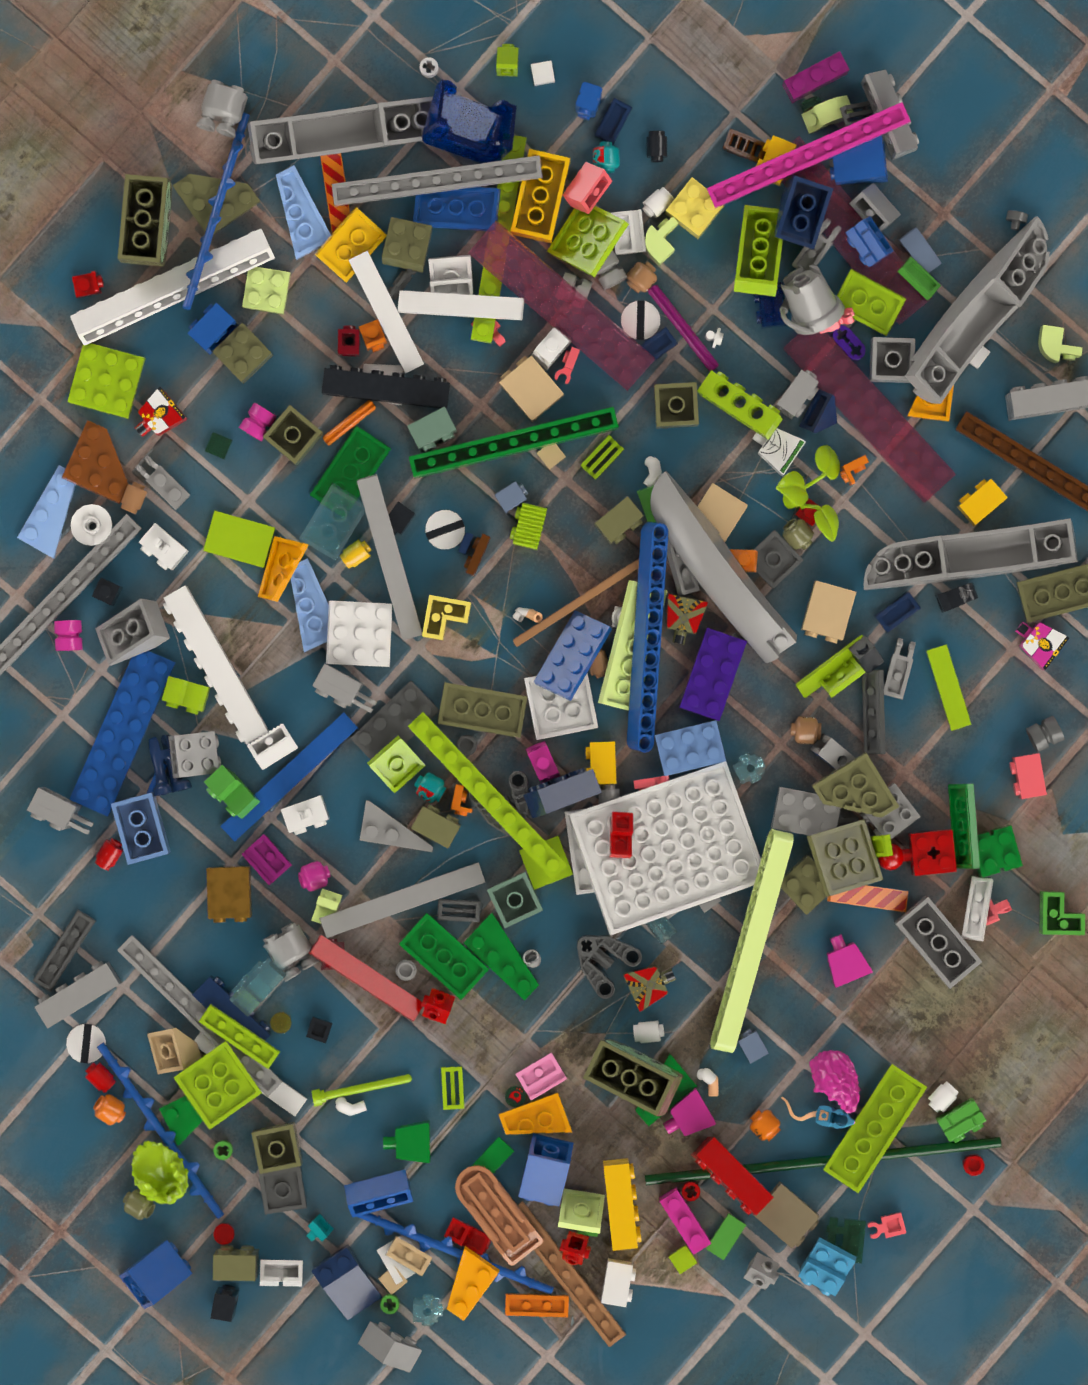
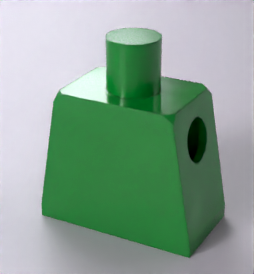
M430 1121L396 1127L395 1136L383 1137V1149H396V1159L430 1163Z

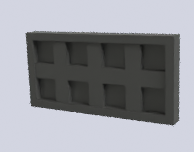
M410 681L350 739L371 760L398 735L407 743L415 735L408 725L422 712L431 720L440 710Z

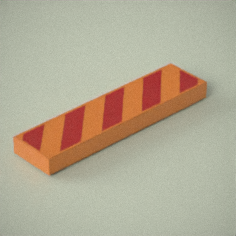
M341 153L320 156L332 233L350 214L349 205L335 206L332 184L346 182Z
M865 885L829 896L827 901L906 912L909 891Z

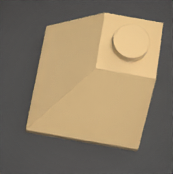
M177 1028L147 1034L158 1074L184 1070L201 1058L197 1042Z

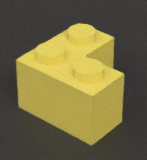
M429 595L422 637L443 641L447 620L468 624L471 602Z

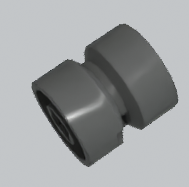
M1054 716L1042 720L1041 725L1036 723L1026 728L1027 735L1037 753L1049 748V743L1055 745L1065 740L1063 732Z

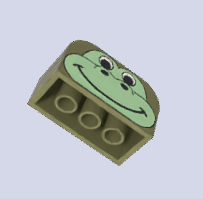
M125 174L118 260L121 263L164 267L167 256L172 203V185L168 178Z
M605 1039L600 1041L583 1078L655 1116H662L666 1114L683 1075L628 1045L612 1039Z

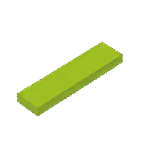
M947 644L927 650L926 653L950 730L953 731L972 725Z
M210 1004L199 1020L202 1025L267 1069L270 1068L281 1052L212 1004Z

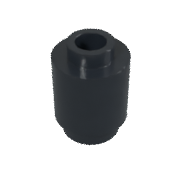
M665 131L648 132V137H646L647 158L651 159V162H663V158L668 157Z

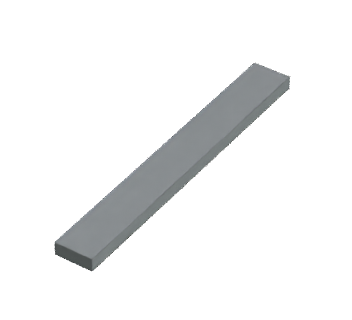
M376 474L358 479L357 484L402 640L422 635V629L378 476Z
M478 862L319 919L326 938L485 883V879Z

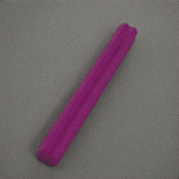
M653 285L648 290V293L709 371H714L719 366L717 361L659 286Z

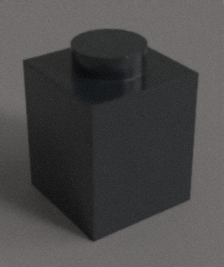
M399 501L389 513L394 535L397 532L402 535L416 516L413 511Z
M101 577L92 597L114 606L123 587Z
M866 636L848 648L867 674L884 662L876 647Z

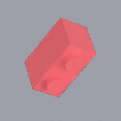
M585 162L573 181L566 188L563 197L570 207L590 214L612 180L605 169Z
M1040 753L1012 757L1013 762H1010V771L1012 775L1015 774L1016 783H1013L1015 795H1019V799L1047 795Z

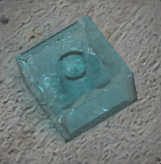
M269 958L264 963L259 961L232 990L234 995L229 1000L248 1017L285 978L286 974Z

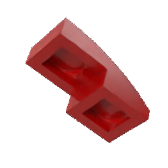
M611 813L609 857L631 858L633 813Z
M454 1217L444 1237H452L453 1242L460 1246H466L479 1255L486 1253L491 1243L485 1232Z

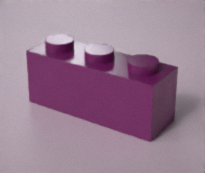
M839 51L784 80L782 86L791 103H794L844 77L850 69Z

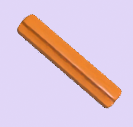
M371 400L365 402L323 436L327 445L334 443L374 411L376 406Z

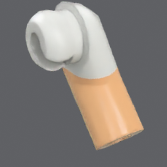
M519 607L513 614V618L519 622H522L524 617L536 623L541 622L543 619V615L534 609Z
M708 1068L699 1069L697 1071V1078L708 1084V1096H719L718 1076Z

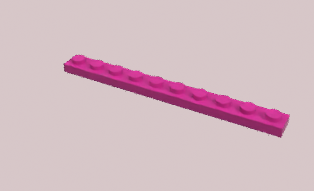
M903 102L898 103L708 187L707 191L716 209L904 126L911 121Z

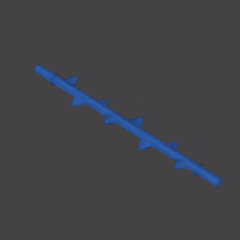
M243 113L242 119L238 123L235 133L236 137L233 140L227 162L222 166L224 172L217 195L208 201L213 208L205 235L200 238L202 245L195 267L186 273V276L191 280L187 286L188 290L182 307L186 310H191L195 293L198 291L197 287L204 264L213 258V255L209 252V247L216 225L221 221L219 215L226 192L235 186L231 175L238 152L243 148L241 142L245 137L244 133L250 116L247 113Z
M104 1042L97 1046L107 1061L108 1066L112 1068L124 1085L123 1097L133 1098L147 1118L144 1130L156 1131L164 1144L170 1150L177 1152L178 1157L183 1159L184 1168L189 1171L188 1178L193 1183L189 1194L191 1196L201 1195L204 1203H207L216 1218L222 1217L224 1215L223 1211L196 1174L200 1164L198 1162H187L173 1142L176 1132L166 1131L152 1112L151 1107L155 1101L153 1097L142 1098L128 1078L131 1071L130 1067H121Z
M371 1213L357 1216L375 1224V1226L383 1227L387 1236L396 1232L418 1241L420 1251L425 1252L433 1247L457 1257L458 1264H460L463 1250L453 1247L452 1237L450 1236L442 1241H438L418 1233L414 1224L403 1227L381 1218L380 1215L376 1216ZM484 1253L481 1255L483 1259L500 1270L494 1279L495 1282H498L503 1277H507L529 1286L530 1289L532 1287L546 1294H552L554 1287L534 1280L535 1278L527 1277L524 1266H520L515 1271L490 1262L488 1254Z

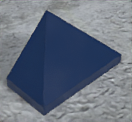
M818 390L799 425V427L813 433H818L837 423L835 396L822 390Z

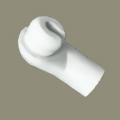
M339 1097L335 1101L336 1109L348 1116L367 1110L364 1100L351 1104L347 1102L345 1097Z

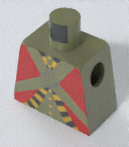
M668 594L666 629L675 630L673 643L685 645L687 633L696 634L708 602Z
M656 965L623 973L639 1011H643L667 995L668 991L665 984L676 980L671 968L659 973Z

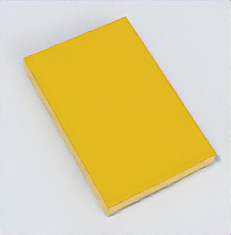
M355 207L314 255L347 283L355 274L349 260L366 251L371 255L386 238L387 234Z

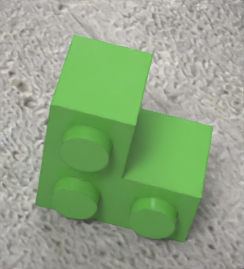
M221 765L204 781L208 786L206 791L219 802L224 801L227 805L225 809L233 817L238 816L243 819L260 803L258 798L238 776L224 765Z
M1040 891V934L1085 935V914L1064 912V892Z

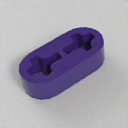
M841 325L839 329L833 331V341L849 359L857 361L865 355L866 349L864 344L847 326ZM838 330L840 332H847L845 337L849 341L848 343L844 339H837ZM850 343L855 348L858 346L861 348L859 351L860 356L857 354L853 356L851 354L852 348L849 346Z

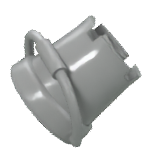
M809 265L810 270L805 272L802 267L792 271L783 279L785 285L781 284L785 294L780 308L781 318L786 325L802 335L815 334L828 329L841 319L845 310L842 301L834 295L818 266ZM789 309L792 314L791 321L786 316Z

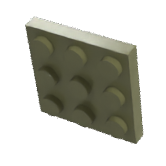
M865 819L807 836L826 897L884 880Z

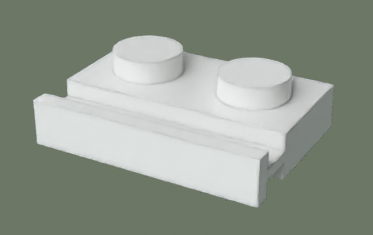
M641 209L611 213L629 224L615 245V254L625 255L646 252Z

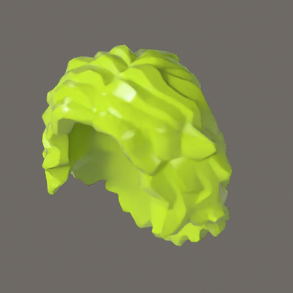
M148 1140L144 1141L143 1145H138L136 1151L133 1152L134 1157L131 1164L134 1185L140 1189V1194L146 1196L148 1201H156L158 1204H174L177 1199L184 1196L189 1186L187 1180L189 1171L184 1168L183 1159L178 1157L177 1152L170 1150L168 1146H164L162 1143L150 1142Z

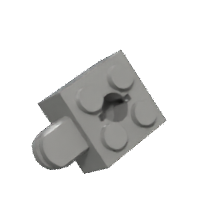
M328 664L323 665L312 685L316 688L315 692L325 698L330 695L335 698L333 702L343 708H346L347 705L352 707L355 704L371 713L373 709L356 700L357 696L373 705L377 703V701L360 693L364 684Z
M38 787L27 811L31 812V817L39 821L47 820L50 822L49 826L59 831L73 827L85 834H89V829L74 822V820L90 827L94 824L92 821L78 815L81 808L80 804L46 787Z

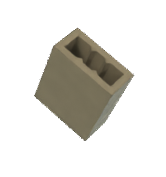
M779 1181L770 1192L774 1198L757 1216H754L789 1247L793 1248L795 1245L798 1247L806 1238L804 1234L808 1230L812 1231L818 1225L819 1221L817 1219L819 1215Z

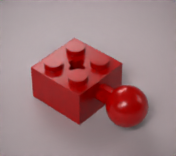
M952 829L908 833L909 849H901L898 845L891 843L893 855L877 857L880 866L886 870H895L903 862L911 861L912 875L914 876L957 872ZM931 847L937 850L934 858L927 854L928 851H931Z

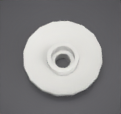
M85 505L73 515L70 525L71 531L75 539L83 545L94 546L101 544L111 533V516L107 510L99 505ZM92 523H96V528L94 530H90V525Z

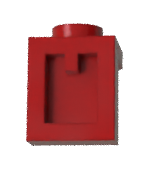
M96 271L72 277L76 298L102 293L101 288L104 287L103 278Z

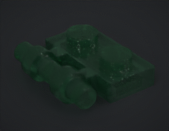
M830 1217L826 1230L828 1232V1242L856 1256L855 1263L862 1264L866 1221L844 1218V1227L837 1226V1217ZM837 1234H843L842 1245H836Z

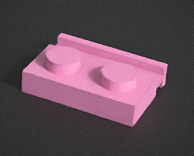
M552 1052L515 1073L530 1100L567 1079Z

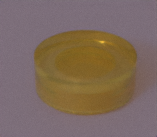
M278 1012L271 1018L270 1025L273 1031L281 1034L290 1029L292 1020L287 1013Z

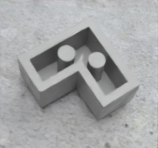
M370 1321L358 1344L381 1363L410 1372L422 1352L416 1346L417 1342L408 1336L404 1339L398 1333L391 1332V1327L383 1322L377 1324Z

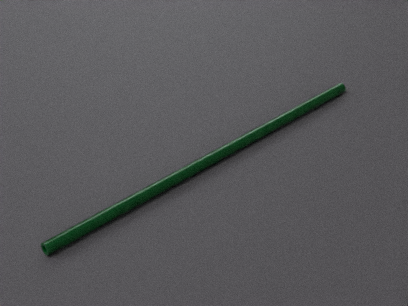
M994 1137L959 1141L957 1143L947 1142L892 1148L886 1150L881 1160L1002 1147L1001 1138ZM832 1155L743 1164L742 1166L750 1174L824 1167ZM706 1169L645 1175V1182L647 1186L711 1179V1174Z

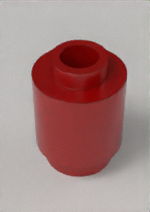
M111 838V840L106 839L95 856L97 858L95 864L109 871L111 867L115 866L124 851L121 847L122 843L114 838Z
M93 1062L85 1070L87 1073L85 1078L98 1091L101 1090L103 1093H106L116 1082L113 1078L114 1076L100 1062L97 1065Z

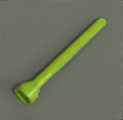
M406 1074L326 1092L320 1089L311 1090L314 1107L323 1105L329 1099L409 1083L412 1077Z

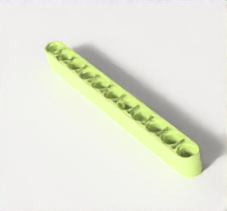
M771 829L767 836L710 1042L711 1049L733 1053L736 1048L793 846L794 837L792 833Z

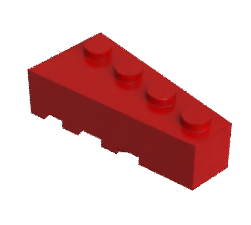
M707 1137L691 1154L698 1166L703 1170L706 1169L711 1174L710 1177L715 1183L721 1184L727 1189L725 1192L731 1199H737L742 1204L740 1208L746 1214L757 1216L774 1198L715 1137Z

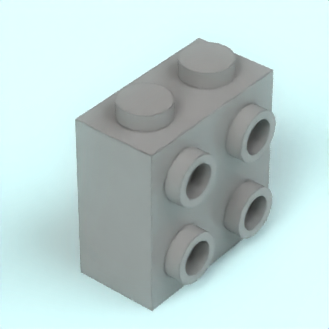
M801 370L775 408L791 420L794 416L798 418L806 408V405L803 403L806 399L811 401L819 390L816 387L819 383L816 380L817 376L809 370H806V372Z
M215 731L168 736L173 778L213 774L221 766V759L217 756L219 741Z
M895 783L889 785L888 789L899 805L897 809L882 818L866 813L860 814L867 824L871 822L875 830H873V833L876 836L890 834L892 839L921 817Z

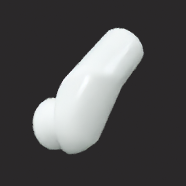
M652 456L647 457L645 460V465L650 473L643 482L647 487L654 485L662 474L660 461Z

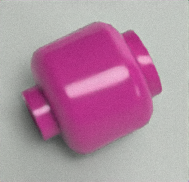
M319 861L302 866L298 873V879L302 888H306L310 892L326 887L328 878L331 877L327 865L323 866Z

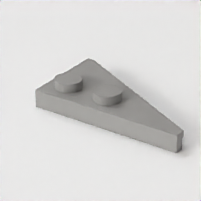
M366 800L360 841L433 852V846L428 844V842L410 831V829L392 818L371 801Z

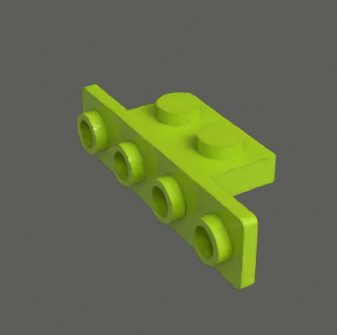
M860 635L796 683V687L801 695L806 698L822 686L832 698L862 676L865 671L855 660L848 648L864 636Z

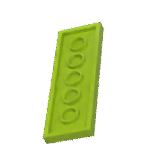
M891 1064L855 1119V1124L851 1125L823 1168V1171L859 1194L927 1087Z

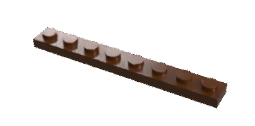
M965 412L955 428L957 432L1088 512V486L969 412Z

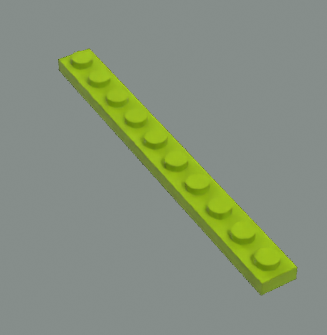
M506 134L502 161L524 158L527 137ZM520 181L497 185V188L501 190L496 232L489 231L478 295L500 297ZM474 317L471 340L492 344L496 319Z
M424 712L408 725L411 731L552 880L568 866Z

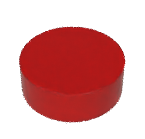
M970 1154L965 1157L963 1168L967 1174L977 1176L984 1170L985 1164L979 1155Z
M229 1223L217 1225L213 1232L214 1239L219 1244H229L235 1236L233 1226Z

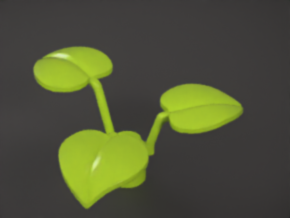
M823 445L815 453L816 465L822 471L820 476L805 485L802 475L797 471H791L780 480L776 490L783 494V503L788 509L798 506L801 509H816L817 511L814 513L816 525L829 541L834 542L839 528V520L835 510L827 504L822 507L806 504L808 501L807 488L825 476L830 480H834L840 472V462L837 454L830 446Z

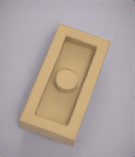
M396 1236L385 1254L420 1276H423L432 1260L431 1256Z

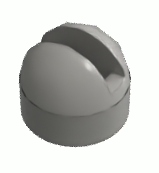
M530 949L524 953L523 961L527 966L535 968L540 965L541 956L536 950Z

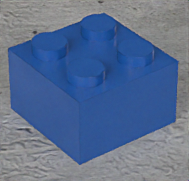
M218 303L214 306L210 304L204 310V316L199 321L196 319L188 327L190 329L188 332L190 337L209 355L239 325Z

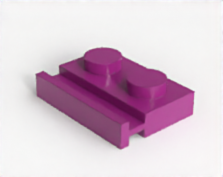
M263 834L242 853L243 857L268 885H271L292 866L291 862L266 834Z

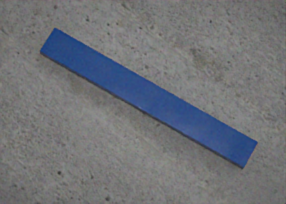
M345 712L342 713L255 794L260 801L259 804L243 819L238 816H231L221 825V828L235 842L357 730L356 724Z

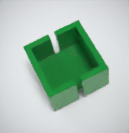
M1011 825L990 830L991 834H993L991 836L988 831L977 833L980 868H977L979 877L983 878L1001 873L1000 868L1002 871H1008L1023 866Z

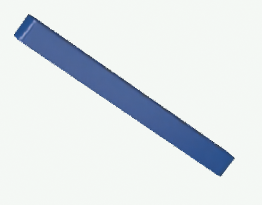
M646 522L641 529L627 729L628 747L644 753L649 752L654 745L668 547V528L665 524Z

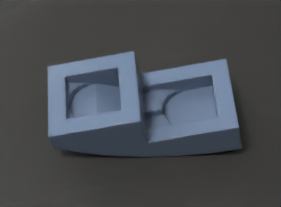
M916 227L898 239L907 254L917 261L928 273L942 264Z

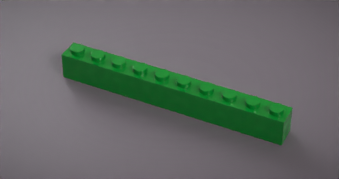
M614 407L409 456L413 477L416 479L617 430L619 426Z

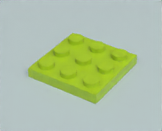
M594 206L590 214L574 208L547 252L595 277L629 224L625 220L597 206Z
M92 343L83 345L67 402L129 419L145 358Z
M224 1041L173 1077L209 1130L262 1093L227 1041Z

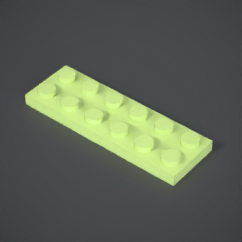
M631 580L628 582L598 703L628 711L638 583ZM664 590V603L667 595V590Z

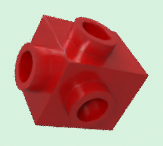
M432 988L430 995H425L421 1007H424L422 1016L446 1024L455 996Z
M569 1231L567 1238L562 1239L559 1250L563 1252L562 1260L571 1265H582L584 1258L588 1259L590 1255L589 1237Z

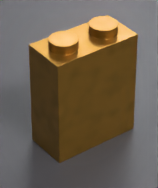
M250 866L206 868L208 919H213V923L226 922V918H234V922H246L247 918L252 917Z

